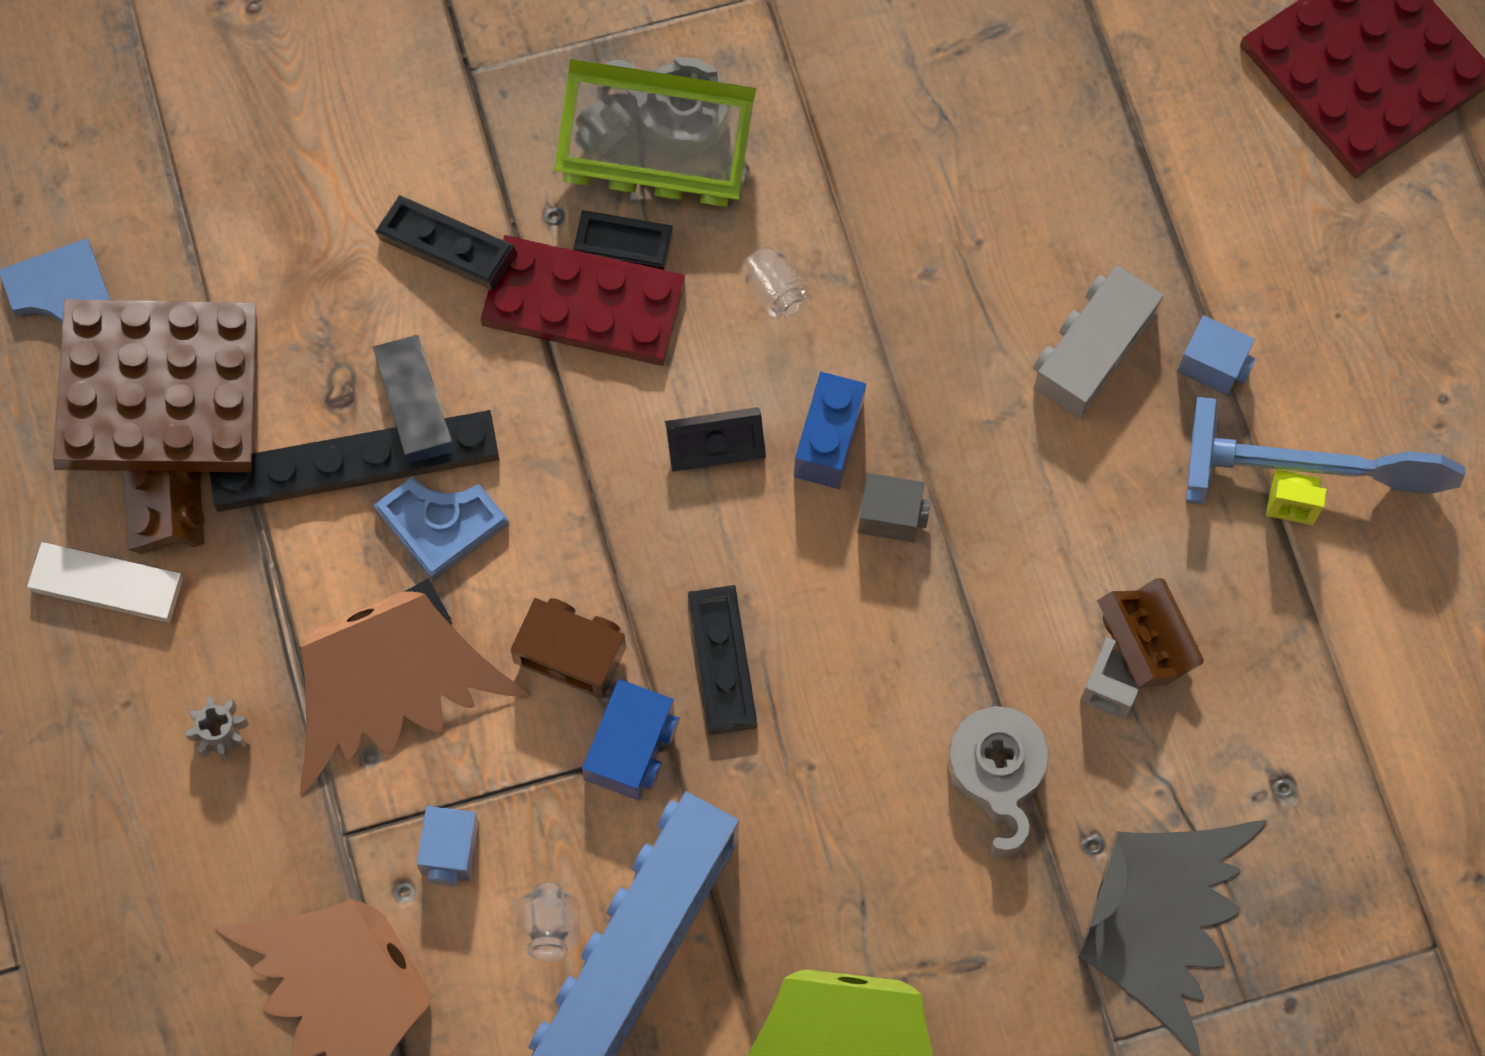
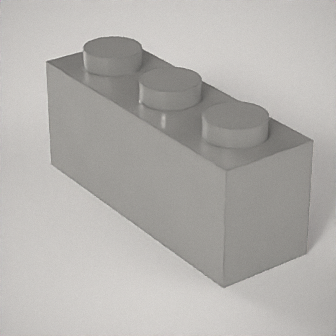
M1117 264L1107 278L1100 274L1085 296L1089 303L1081 313L1073 310L1062 325L1059 333L1064 337L1055 349L1048 345L1038 357L1033 367L1038 372L1033 389L1081 419L1158 313L1164 294Z

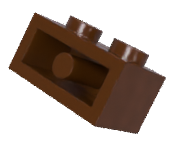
M534 598L510 649L513 662L603 700L626 650L625 634L619 632L620 627L608 619L595 616L591 621L575 614V608L561 600L549 598L548 602Z

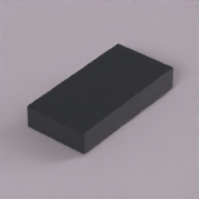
M582 210L573 250L665 270L673 236V225Z

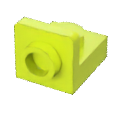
M1276 470L1272 476L1266 516L1314 525L1324 508L1327 489L1320 488L1321 479L1318 477Z

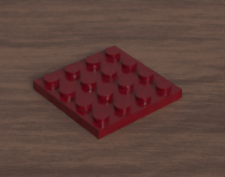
M1297 0L1245 35L1240 44L1241 48L1354 179L1485 90V58L1433 0Z

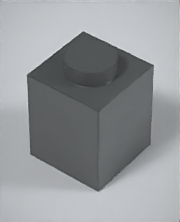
M867 473L857 533L914 543L917 527L927 528L931 500L922 499L925 482Z

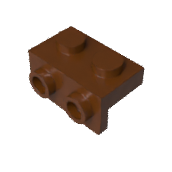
M123 471L129 551L143 554L176 542L193 547L204 544V515L202 512L200 488L201 472Z
M1156 578L1138 590L1111 591L1097 600L1104 614V626L1109 634L1116 639L1124 656L1123 664L1125 670L1136 681L1138 687L1168 685L1203 664L1204 658L1165 579Z

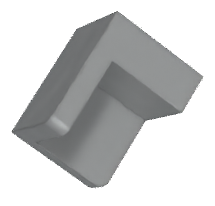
M1106 637L1080 701L1125 720L1139 687L1125 670L1123 664L1124 656L1112 651L1115 640Z

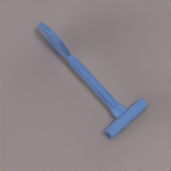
M1197 397L1186 503L1205 504L1214 467L1233 468L1234 465L1349 477L1367 475L1372 476L1374 480L1394 490L1431 494L1460 488L1465 477V466L1443 455L1409 451L1379 457L1376 460H1368L1354 455L1236 444V440L1217 438L1216 399Z

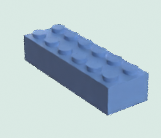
M685 791L679 803L673 800L668 803L657 824V827L661 828L655 845L651 846L647 843L644 845L632 867V870L636 872L633 883L628 890L621 887L608 907L606 914L611 917L607 928L603 934L595 931L586 944L581 955V959L585 960L578 978L575 979L569 976L561 987L555 1003L559 1005L558 1012L552 1023L549 1024L543 1021L535 1032L529 1044V1049L533 1050L532 1056H617L738 844V819Z

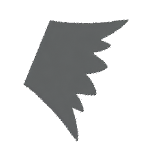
M1266 820L1189 832L1132 833L1116 831L1079 958L1104 973L1144 1004L1196 1056H1200L1197 1034L1181 995L1183 994L1198 1000H1203L1204 996L1198 982L1186 969V966L1219 967L1224 965V959L1220 950L1209 935L1200 927L1223 922L1239 912V908L1233 902L1212 890L1209 885L1228 880L1240 871L1238 867L1220 862V860L1250 840L1264 826Z

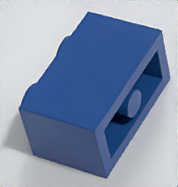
M820 371L795 456V478L840 489L863 409L867 383Z
M618 679L582 767L584 780L638 801L644 787L652 790L662 766V762L655 759L662 742L668 745L671 744L680 717L673 715L675 712L674 699Z

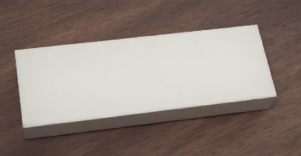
M41 542L27 588L30 592L170 623L184 578L181 573Z

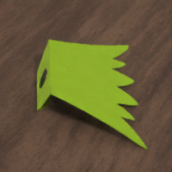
M805 969L794 972L783 979L774 1005L747 1056H934L927 1030L922 994L912 986L900 980Z

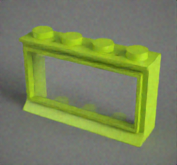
M570 59L554 171L563 173V182L590 185L591 177L608 179V188L613 190L636 193L637 184L655 187L654 196L682 200L683 191L701 194L700 203L727 207L729 198L739 200L756 88Z

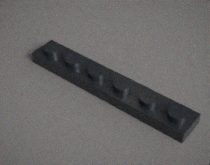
M491 410L445 418L454 452L407 464L396 427L252 453V472H209L214 506L217 512L498 461L500 458Z

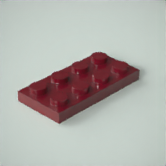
M504 235L503 241L513 244L517 255L495 289L488 290L480 318L482 326L664 366L685 286L684 274Z

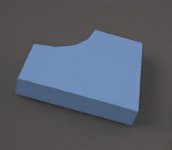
M88 238L0 269V276L16 316L35 313L51 316L63 324L64 299L111 300Z
M411 477L374 504L375 511L432 581L509 525L508 518L480 484L463 492L441 493L425 488Z

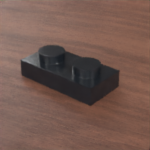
M759 407L665 421L672 472L766 458L762 416Z

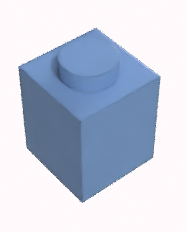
M1203 315L1183 355L1177 372L1229 395L1235 381L1245 384L1256 361L1255 357L1248 355L1255 338Z
M426 806L417 866L421 875L428 876V882L443 886H456L458 879L471 881L480 824L476 812Z

